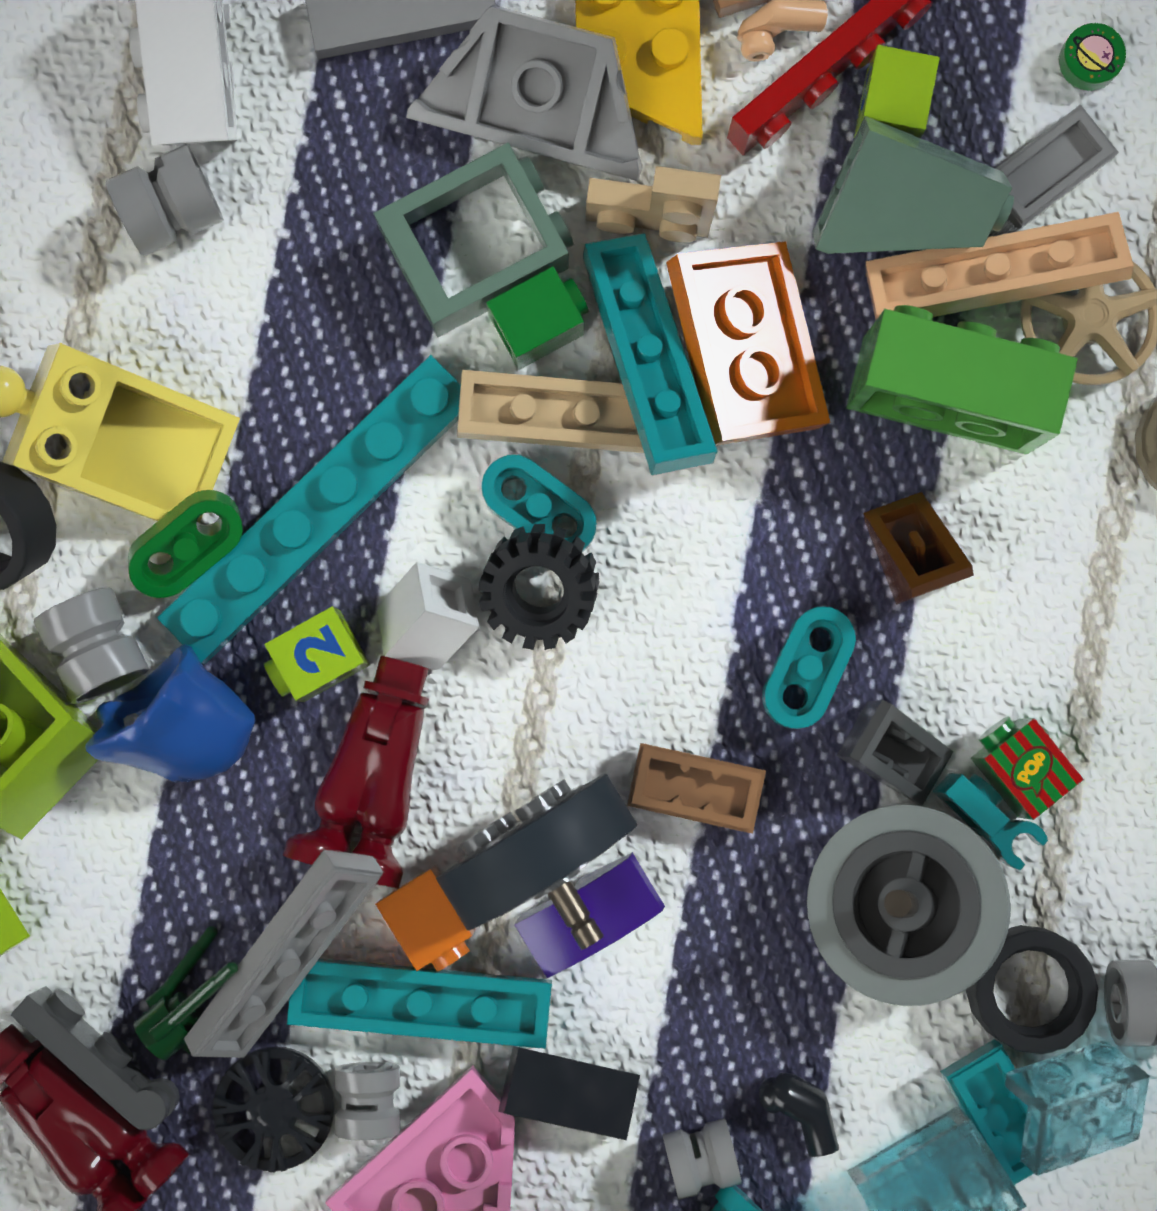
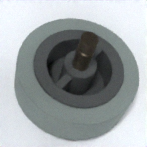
M892 805L866 812L844 825L833 835L819 854L810 876L807 894L810 929L818 950L829 967L839 978L856 991L869 998L892 1005L921 1006L933 1004L953 997L974 985L986 974L998 958L1004 946L1010 924L1011 903L1007 880L997 857L990 847L972 829L956 818L944 812L917 805Z

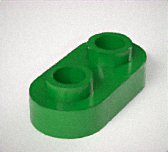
M215 490L195 492L140 535L132 543L128 552L129 577L135 588L141 593L154 598H167L177 595L237 546L242 536L240 512L233 499ZM204 513H214L219 516L218 520L211 525H203L197 522V519ZM160 552L171 556L170 560L163 564H155L149 560L152 555Z

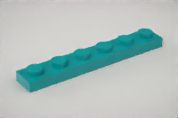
M430 355L244 533L237 546L194 581L157 619L182 645L186 644L192 647L201 664H206L458 421L461 386L458 381Z

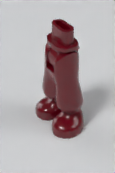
M380 656L373 682H364L363 689L369 693H360L336 755L316 795L315 810L321 818L320 826L315 831L291 836L286 842L283 852L284 857L313 865L323 850L349 853L351 835L359 821L363 831L361 839L352 853L374 856L384 872L376 884L399 889L403 869L392 853V845L394 840L404 832L407 825L412 775L422 730L424 709L429 702L428 698L421 696L429 671L428 668Z
M13 1024L0 1033V1091H2L0 1103L41 1152L59 1181L67 1190L78 1196L92 1194L96 1198L98 1204L96 1211H139L191 1155L180 1143L152 1142L147 1134V1130L138 1129L128 1122L37 1039L31 1043ZM115 1160H121L125 1165H128L131 1171V1178L122 1172Z

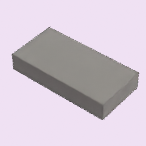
M1081 104L996 168L1004 172L1012 186L1010 195L1014 196V203L1008 221H1010V224L1013 223L1012 226L1015 225L1014 228L1017 227L1016 231L1028 225L1113 160L1119 153Z

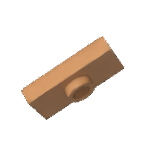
M640 743L626 805L753 834L766 771Z

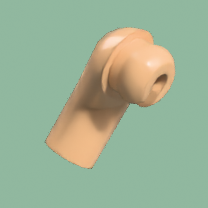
M771 0L742 21L739 27L737 40L742 42L741 53L743 57L749 61L768 59L769 55H772L775 51L773 38L785 30L821 32L825 28L828 17L825 1Z

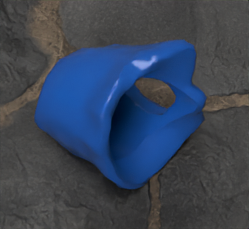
M183 644L176 648L164 662L137 686L116 696L112 701L103 702L97 708L96 714L102 723V727L87 742L86 751L95 759L145 770L174 783L207 779L228 771L244 755L255 724V715L223 681L203 667L191 646ZM135 713L140 715L133 724L125 727L124 718Z

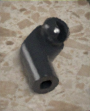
M780 1073L777 1077L766 1078L761 1083L759 1088L761 1105L771 1114L781 1112L783 1115L801 1123L807 1152L810 1157L830 1155L840 1149L828 1099L821 1088L794 1073Z

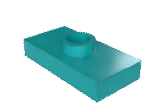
M996 1039L991 1040L940 1071L1000 1181L1008 1189L1063 1156L1004 1047Z

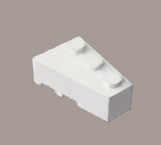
M128 0L135 1L138 28L130 29V51L134 66L136 68L143 67L146 94H138L137 97L138 119L142 132L150 133L151 145L238 140L234 64L232 61H229L226 27H232L229 4H223V0Z

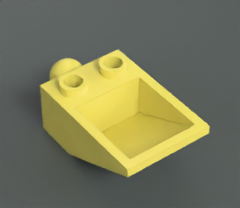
M62 343L47 346L30 390L26 389L23 379L16 371L0 365V417H7L16 412L20 414L3 457V463L17 467L23 472L155 521H159L189 495L202 490H213L239 423V417ZM77 373L86 376L90 382L89 390L85 391L82 399L73 396L69 390V381ZM53 434L61 435L67 443L66 448L62 449L61 458L59 459L51 458L45 451V442ZM203 514L197 519V522H201Z

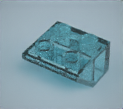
M957 1106L847 1170L869 1211H1020L1027 1207L1019 1191L971 1119Z

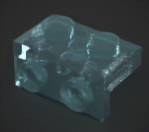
M1105 1041L1090 1044L1008 1071L1005 1086L1028 1106L1020 1161L1034 1174L1039 1176L1139 1140L1150 1075L1123 1055L1120 1050Z

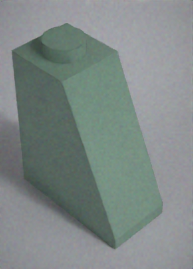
M864 116L814 227L815 249L827 254L983 247L991 230L999 232L1010 215L1014 203V196L1010 195L1012 186L1004 172Z

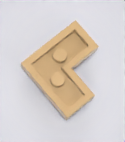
M656 166L653 186L589 178L586 221L597 222L599 229L615 234L632 233L634 227L657 230L661 238L674 242H693L696 240V236L708 237L718 202L721 175Z

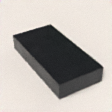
M513 1046L498 1112L627 1141L640 1075Z

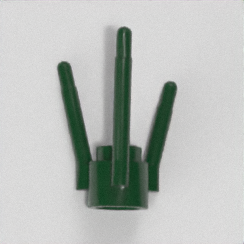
M209 926L203 932L164 984L146 999L149 1009L134 1021V1028L141 1042L153 1055L161 1060L166 1061L170 1059L181 1048L188 1054H191L184 1038L203 1014L199 1006L217 992L238 971L237 964L229 962L191 995L188 996L182 991L173 995L216 938L218 929L215 926Z

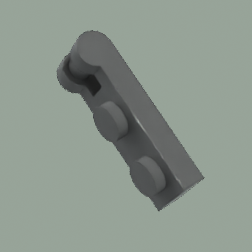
M45 986L28 994L10 1014L136 1128L149 1130L157 1127L179 1104V1091L172 1081L165 1078L149 1079L130 1062L133 1058L131 1050L111 1033L103 1032L100 1035L82 1018L85 1015L83 1007L63 990L55 989L52 992Z

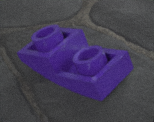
M633 852L579 878L574 886L590 912L589 918L595 920L604 935L603 938L588 948L580 949L571 934L572 928L566 926L551 900L519 916L514 926L546 978L564 971L608 947L664 910V903Z

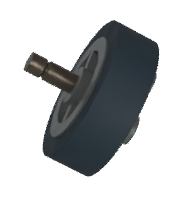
M607 773L572 790L565 779L515 810L520 821L517 822L512 812H509L460 844L466 855L459 859L457 864L439 875L436 880L467 931L504 915L532 898L536 900L548 894L566 926L572 928L571 934L581 950L588 948L604 937L595 920L589 918L590 912L570 879L581 872L579 869L603 854L638 825Z

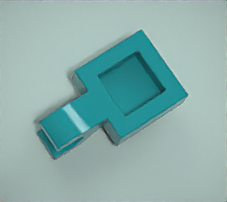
M949 773L932 791L977 835L983 836L995 849V853L1000 861L1011 868L1021 870L1025 866V863L1014 854L1012 849V843L1016 836L1025 833L1031 841L1041 846L1048 842L1047 835L1037 824L1024 820L1010 821L997 807L1003 800L1000 794L975 773L969 779L963 774Z

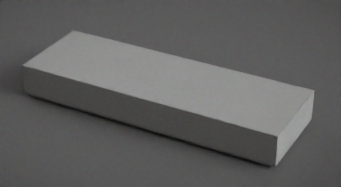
M305 0L314 49L318 59L470 30L489 6L496 5L495 0Z

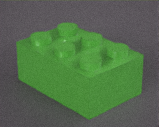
M908 305L895 306L894 311L884 309L863 338L846 409L1025 455L1060 435L1078 358L1059 353L1060 346L1056 343L1039 338H1023L1020 343L996 337L997 331L994 328L977 322H959L957 327L932 321L933 314L931 312Z

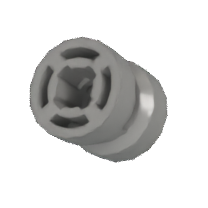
M357 1062L343 1064L335 1068V1089L341 1094V1109L335 1114V1136L347 1140H378L399 1135L400 1111L394 1106V1092L400 1087L399 1065L389 1062Z
M725 1118L707 1122L702 1131L688 1134L681 1129L662 1134L678 1200L698 1195L704 1186L716 1184L724 1189L742 1184Z

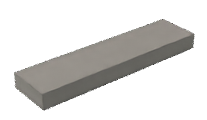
M331 850L322 851L239 963L237 973L222 986L184 1038L192 1056L244 1058L381 878L384 872L374 856Z

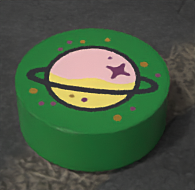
M1088 23L1078 27L1070 34L1059 53V68L1063 77L1072 86L1085 91H1094L1106 87L1114 80L1124 66L1126 60L1124 41L1117 31L1105 24Z

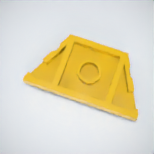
M575 0L576 27L615 37L631 117L646 124L651 120L681 134L682 141L690 145H701L703 133L699 0Z

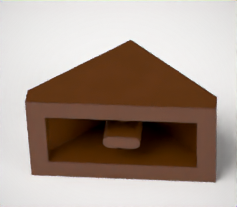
M922 491L863 513L865 524L896 605L974 576L972 564Z

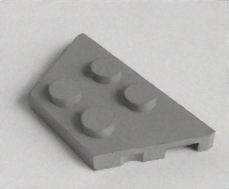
M491 5L485 10L470 29V33L465 40L451 53L440 67L438 74L407 110L406 118L503 145L509 142L510 146L635 181H638L642 171L615 37L504 7Z

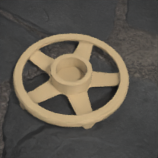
M1133 262L1134 267L1131 278L1141 290L1138 292L1108 296L1104 292L1103 285L1079 289L1078 293L1073 296L1056 293L1022 300L1020 314L1024 338H1036L1031 320L1032 306H1035L1062 318L1065 332L1057 343L1060 346L1059 353L1074 357L1085 344L1097 343L1118 367L1114 371L1096 375L1075 372L1073 383L1103 385L1123 379L1137 370L1154 350L1157 344V289L1136 263ZM1148 309L1147 334L1140 350L1133 356L1118 332L1116 325L1119 320Z

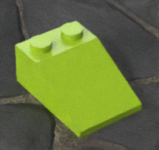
M1 634L0 829L22 840L98 761V759H95L86 751L87 742L98 729L75 704H70L68 698Z

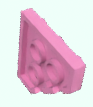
M472 1065L406 1125L399 1135L394 1136L328 1196L325 1204L331 1211H511L516 1116L498 1112L501 1096Z

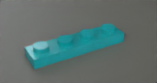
M645 233L585 243L582 256L651 476L713 464L718 451Z
M319 958L289 998L287 1025L546 1049L552 980L452 970L437 972L435 969L421 968L416 971L414 967Z

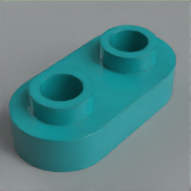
M507 455L495 460L485 471L482 479V494L485 503L496 516L511 527L518 529L523 526L526 533H531L534 524H545V533L554 534L552 529L554 521L561 516H569L576 522L577 530L571 537L564 539L571 543L576 536L585 543L582 553L591 545L595 537L597 523L595 513L590 504L535 462L524 456ZM511 479L522 481L526 486L525 495L515 501L505 498L502 494V488L507 481Z
M816 607L801 614L793 623L764 685L762 694L766 713L778 725L791 729L805 728L816 723L824 715L853 653L856 642L854 627L848 617L842 612L831 607ZM815 628L826 630L831 637L830 647L825 652L816 651L810 644L809 637ZM789 685L799 686L805 694L804 703L798 709L787 707L783 701V692Z

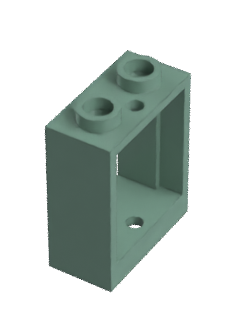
M509 142L373 213L383 238L437 338L488 312L487 301L553 266L558 274L569 269V252L567 248L574 245L572 236L558 211L547 214L537 195L544 191V187L533 163L527 156L518 160ZM504 176L543 249L448 298L409 225Z

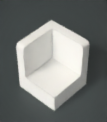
M417 561L382 600L377 609L384 656L420 665L431 670L440 669L479 628L470 578Z

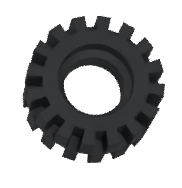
M534 524L531 533H526L523 526L515 529L509 540L504 536L497 543L485 565L478 591H483L479 600L482 612L491 611L487 623L493 630L501 624L506 628L502 638L511 644L517 634L525 637L522 648L534 650L537 640H543L545 650L556 648L560 637H562L565 644L575 638L577 629L580 628L583 631L589 621L598 594L599 572L594 573L596 560L592 552L587 555L582 553L585 543L576 536L571 543L564 539L567 532L566 529L556 526L554 534L545 533V524ZM529 567H545L552 570L560 578L564 594L557 603L551 606H534L524 601L518 594L515 584L516 576L522 570Z

